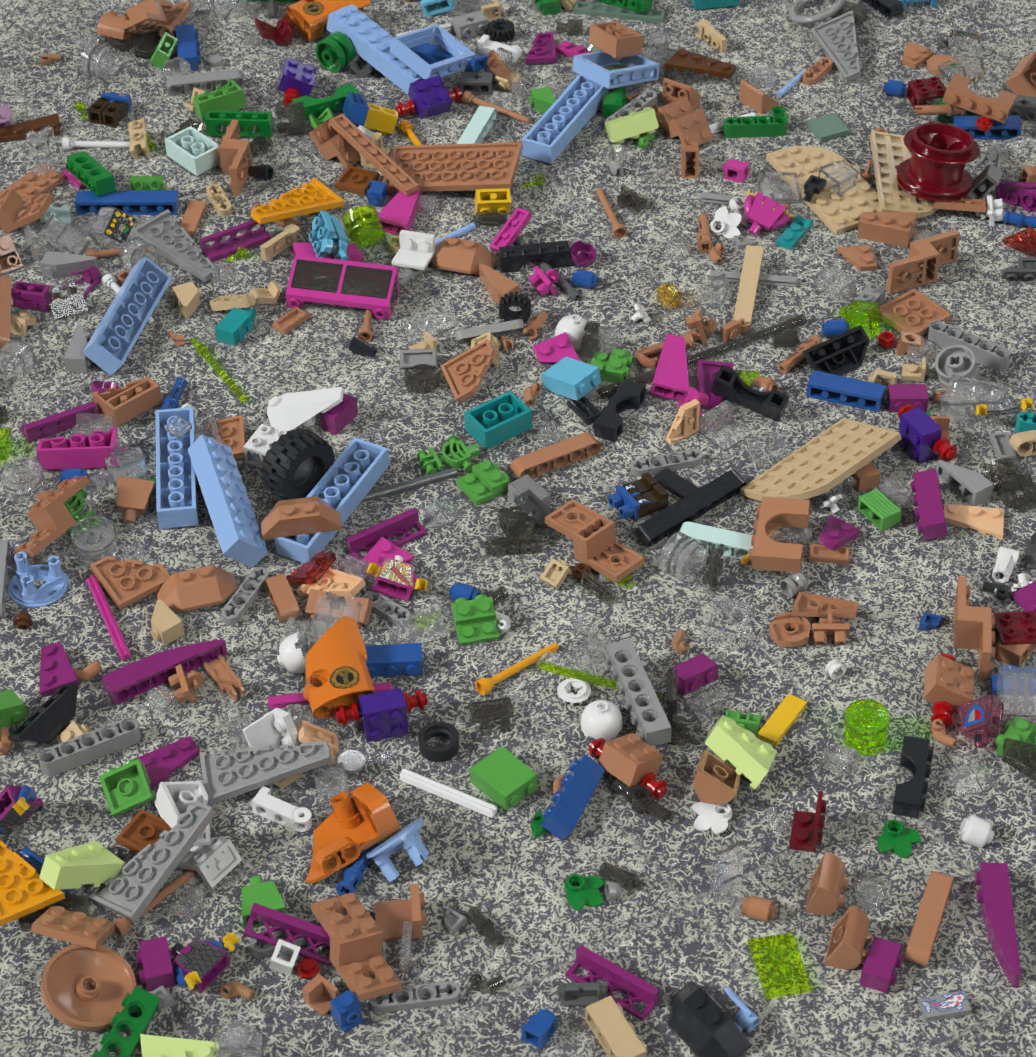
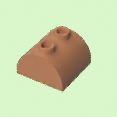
M109 11L104 14L97 26V34L121 40L140 35L122 31L120 24L130 19L128 14L118 16L116 11Z
M704 750L700 756L694 778V789L699 800L704 803L725 804L731 801L737 794L741 775L739 776L735 772L736 769L707 750Z
M825 852L812 876L804 912L827 916L834 913L838 907L842 908L846 895L841 894V890H846L849 877L845 876V864L837 856Z
M852 905L832 928L824 965L850 970L856 968L860 963H865L869 952L864 949V946L870 943L873 934L868 931L869 918L860 908Z

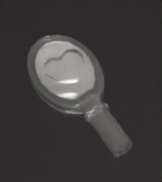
M347 747L339 750L334 755L332 765L341 774L353 775L364 771L370 762L393 760L394 756L393 752L368 754L361 748Z

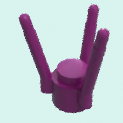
M91 265L88 268L72 272V275L84 274L83 277L62 287V290L82 281L92 283L78 299V302H81L100 283L101 272L97 267Z

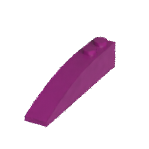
M220 639L200 642L140 659L102 676L104 690L115 705L168 682V677L177 673L175 666L179 664L182 665L184 673H188L202 667L204 662L208 663L217 659L219 655H222V657L226 656V641Z
M980 862L979 871H975L974 883L979 885V890L976 891V902L981 904L985 929L998 962L1013 988H1019L1021 971L1008 863Z

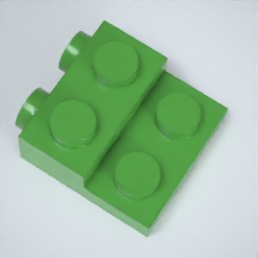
M613 348L611 354L595 351L591 365L599 367L601 381L622 384L625 378L629 377L634 356H631V351Z
M488 459L472 466L471 473L456 479V485L476 506L508 492V484L510 483L507 473L502 474L497 463H491Z
M481 594L477 595L473 600L458 598L455 600V603H452L451 612L459 646L500 639L492 596L487 597V595Z
M1017 716L1013 721L1009 719L1004 728L1005 734L1000 733L996 739V754L1036 771V724Z
M131 759L125 762V765L119 768H111L105 774L99 776L111 814L114 817L154 800L145 764L140 759Z

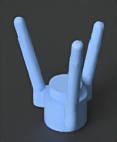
M725 987L724 991L740 1008L735 1016L737 1020L735 1025L741 1032L745 1030L750 1033L760 1022V1017L751 1011L733 990Z

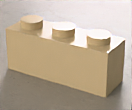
M611 996L586 1006L585 1021L608 1057H646L648 1052L646 1044L642 1039H638L632 1022H627L621 1005L615 1003Z

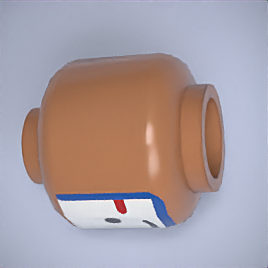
M758 376L750 384V388L760 392H767L771 389L779 390L773 378Z

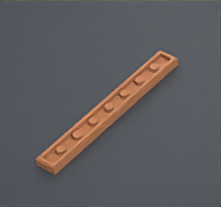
M341 114L329 119V125L405 196L420 190V185L345 115Z

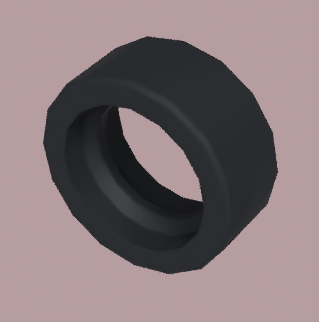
M433 722L423 727L419 733V751L422 756L432 762H445L455 757L459 751V733L457 729L446 722ZM436 736H443L452 740L451 743L444 747H432L426 743L429 739Z

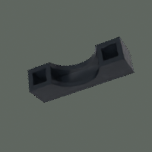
M568 240L499 247L501 273L519 272L524 264L532 260L546 261L552 268L570 267Z
M724 366L720 367L711 388V392L776 422H779L785 412L790 397L774 389L767 392L754 390L741 380L739 373Z
M625 379L617 387L615 395L611 396L608 405L603 407L599 418L594 420L593 429H595V437L611 442L617 441L623 432V418L618 414L625 410L638 409L646 398L645 384Z
M904 736L900 765L908 769L912 773L913 778L905 783L896 784L892 814L918 818L919 811H924L926 798H922V794L926 795L928 782L924 781V779L929 778L931 765H927V762H932L933 749H929L930 740Z

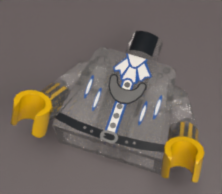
M987 389L981 396L980 402L976 404L973 415L976 418H982L984 428L1016 424L1017 414L1028 408L1032 409L1033 401L1032 398L1021 399V402H1018L1011 398L1008 392L995 393L994 389Z

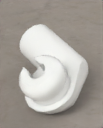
M495 610L498 630L502 633L508 632L511 628L509 616Z

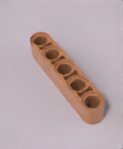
M0 276V347L8 348L11 326V278Z
M584 432L520 456L512 461L510 468L518 478L528 474L533 479L543 475L542 473L546 474L559 469L560 466L564 467L575 463L576 460L580 461L593 456L592 454H598L601 450V444L590 432Z
M931 871L907 945L905 961L928 967V961H930L939 925H941L945 912L944 908H946L954 876Z

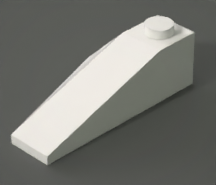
M343 387L287 393L273 397L269 400L267 408L271 427L289 431L297 429L305 421L307 424L313 421L312 418L319 412L324 414L342 402Z
M201 781L160 782L154 804L160 817L173 828L177 824V819L196 802L199 801L207 805L208 794ZM210 824L207 825L193 846L210 844Z

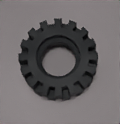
M503 18L502 20L497 19V21L492 20V22L490 21L487 24V35L490 40L495 42L499 41V43H502L504 41L506 43L507 40L511 41L515 36L514 24L508 19L505 21Z
M509 292V296L506 293L504 298H501L499 304L501 320L504 319V322L522 319L524 324V321L527 322L531 316V300H529L528 296L524 297L523 293L518 295V292H515V294ZM517 306L522 310L512 311L509 309V307Z

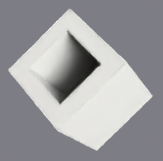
M279 939L270 960L269 969L291 976L301 947Z

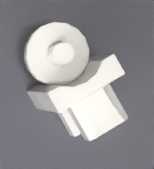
M987 195L986 213L976 212V216L981 217V219L989 217V225L995 226L996 221H1004L1002 199L993 200L992 195Z

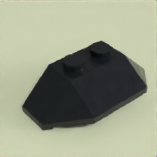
M862 325L806 349L802 354L811 369L841 376L862 366L870 340Z
M76 683L63 684L7 738L10 741L48 744L56 738V734L60 730L65 729L76 716L78 685Z
M693 981L688 982L673 996L668 1025L698 1057H740L752 1047L751 1043L731 1018Z

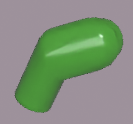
M654 133L639 137L638 146L641 149H646L649 142L655 140Z

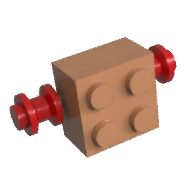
M937 654L925 668L923 700L933 703L931 722L935 719H940L944 722L945 728L952 725L953 712L962 714L974 701L975 670L956 662V659L950 654Z
M633 733L608 742L603 738H598L591 742L589 755L593 758L599 756L598 764L605 768L606 771L629 787L640 783L639 790L643 793L649 791L650 798L653 800L664 797L667 792V783L664 780L656 781L664 755L657 751L654 746L647 744L638 735Z

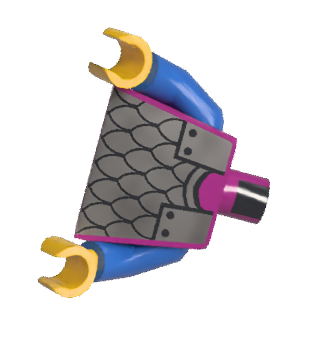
M7 785L0 793V834L4 827L27 822L35 811L42 810V799L37 798L35 790L28 785Z
M231 932L221 941H203L197 938L187 947L176 943L171 950V955L176 957L174 960V974L179 987L189 988L190 990L195 989L201 994L229 966L227 950L234 951V944L240 942L237 936Z

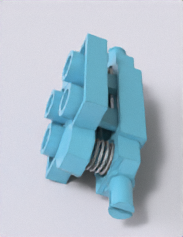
M321 210L319 216L314 217L312 222L313 231L309 234V241H311L316 256L325 258L326 254L332 252L335 259L348 261L349 257L346 251L348 239L340 220L330 215L327 211Z

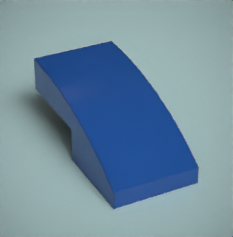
M483 55L473 58L466 66L464 72L473 73L484 70L488 56Z

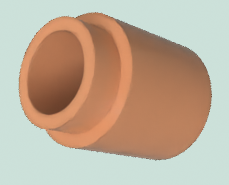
M754 895L751 897L746 896L742 904V914H745L747 918L769 923L770 919H775L777 906L774 905V900Z

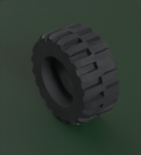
M297 428L279 436V439L271 444L272 447L270 450H267L266 458L262 461L261 478L263 485L280 500L306 498L332 466L333 461H335L333 448L328 442L309 429Z

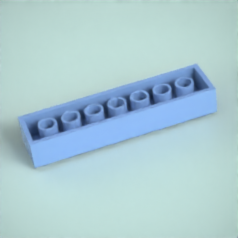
M350 4L329 13L327 30L331 33L338 31L345 34L351 40L355 52L406 94H408L410 83L424 80L389 52L394 37L356 6Z
M579 74L522 138V156L552 164L603 105V95L609 94V89Z
M146 256L138 261L131 269L82 353L109 375L116 372L124 364L172 277Z
M193 407L155 410L156 505L159 529L199 525L197 476L188 452V448L196 441Z
M202 434L188 448V452L222 553L249 567H254L268 552L264 539L262 540L261 529L257 524L256 515L251 507V501L242 482V476L237 468V462L232 454L233 451L228 445H223L213 437L209 438Z
M354 437L307 497L318 496L340 513L342 526L389 467L388 448ZM338 530L274 538L276 552L279 555L311 566Z

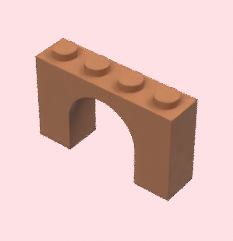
M955 73L947 86L942 102L1002 123L1006 122L1017 98L1016 94L1001 90L997 97L980 96L969 90L968 85L971 78Z
M762 497L761 505H757V517L759 518L754 521V531H756V534H752L751 538L753 549H749V561H752V569L801 573L803 544L776 542L769 538L768 534L780 527L808 528L810 500Z

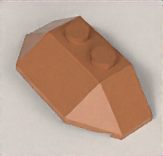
M447 237L435 245V254L430 261V264L437 269L466 274H478L480 263L494 269L497 263V259L480 242Z
M318 496L278 501L261 522L262 540L342 530L340 513Z
M214 565L173 573L155 593L157 600L161 599L172 611L185 612L221 604L237 591L238 586L233 574Z

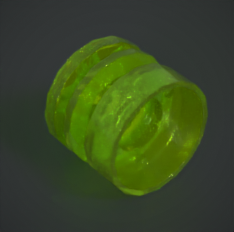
M372 205L355 207L342 217L350 244H357L358 249L374 246L385 237L382 223L379 222L378 212Z
M871 699L856 700L849 704L845 710L842 738L845 747L852 753L861 756L877 755L883 751L887 745L890 723L888 709L882 703Z

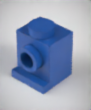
M370 180V189L367 190L369 205L383 207L388 195L387 182Z
M350 989L330 1000L332 1018L344 1033L364 1022L360 1001Z
M540 1008L536 1015H532L529 1018L527 1024L523 1023L521 1026L522 1040L542 1050L557 1030V1016L550 1010Z

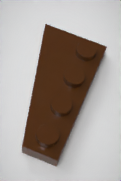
M679 49L665 63V69L668 70L671 67L678 68L680 72L692 70L694 74L708 73L709 76L729 79L736 72L735 65L716 60L715 58H709L699 53H693L686 49Z
M57 113L0 128V143L60 136L59 115Z

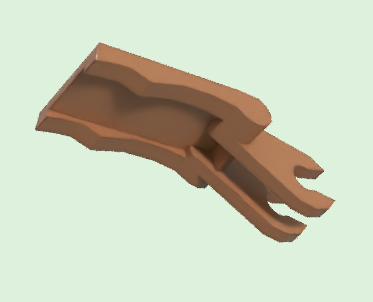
M222 655L217 656V659L208 663H203L205 670L223 693L226 692L234 701L237 700L235 696L237 693L241 697L245 696L243 693L245 690L240 678L234 674Z

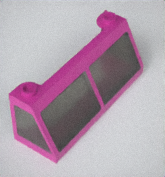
M295 255L285 294L286 304L289 308H302L304 301L372 309L374 317L390 320L400 295L398 267Z

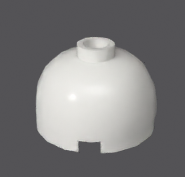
M579 315L563 317L555 329V336L564 332L567 333L574 349H580L583 345L587 346L591 338V327L588 321Z
M299 631L284 638L279 647L280 655H277L280 666H285L293 674L306 673L305 656L310 650L308 642L303 634L299 635Z
M593 701L582 712L581 730L587 737L603 738L609 741L616 738L623 729L622 713L611 701Z

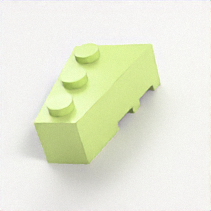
M645 107L642 111H634L630 115L604 122L609 140L612 143L615 142V144L625 142L624 139L629 137L630 139L638 138L640 134L645 132L646 134L654 133L655 129L659 128L655 111L650 107Z
M724 715L717 721L705 741V744L724 762L729 760L736 767L735 772L739 776L743 773L752 782L750 786L754 790L769 772L777 752L772 745L763 742L751 731L743 729L733 719L727 718Z
M91 841L47 854L39 878L54 890L81 888L82 884H92L93 888L100 887L101 883H105L109 878L115 879L122 872V867L126 863L103 847L100 842Z
M140 1034L142 1057H217L215 1042Z

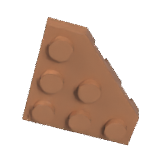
M488 339L440 365L459 404L476 394L496 355Z
M106 556L90 564L91 571L119 609L154 593L170 577L164 566L156 563L154 565L143 564V561L130 559L122 561L116 560L115 557Z

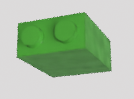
M503 746L470 768V782L505 811L510 807L517 806L521 799L527 795H532L538 788L537 774Z

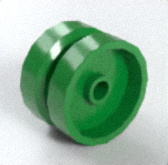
M338 31L319 41L315 47L319 63L323 68L333 73L349 65V62L356 54L351 40L345 34Z

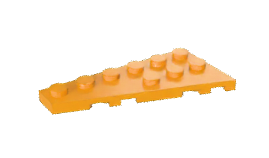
M313 178L311 183H303L301 188L296 187L280 195L279 199H272L270 204H262L252 209L250 216L257 223L266 224L268 222L320 212L321 210L325 211L343 207L344 200L317 178Z
M0 841V926L65 899L64 893L61 890H54L42 881L36 869L17 853L9 850L2 841Z

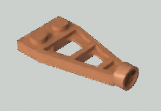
M191 1L175 4L172 8L168 9L169 12L165 13L167 22L163 24L159 31L161 37L165 30H168V34L172 35L175 26L190 13L193 7Z

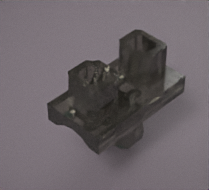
M621 186V193L617 196L616 200L618 206L628 209L634 215H638L640 210L646 208L647 200L639 197L634 190Z

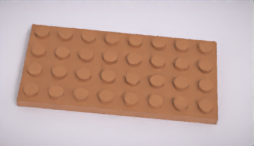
M522 142L394 146L390 158L420 185L421 192L511 189L523 144ZM384 176L382 181L387 182V193L399 192L400 190Z

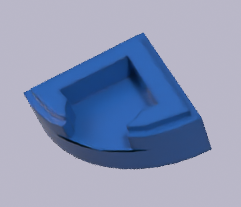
M924 612L919 624V630L938 628L944 622V617Z

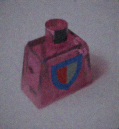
M993 694L957 705L961 731L968 739L974 742L975 747H986L987 738L997 736L1000 733L1004 704Z

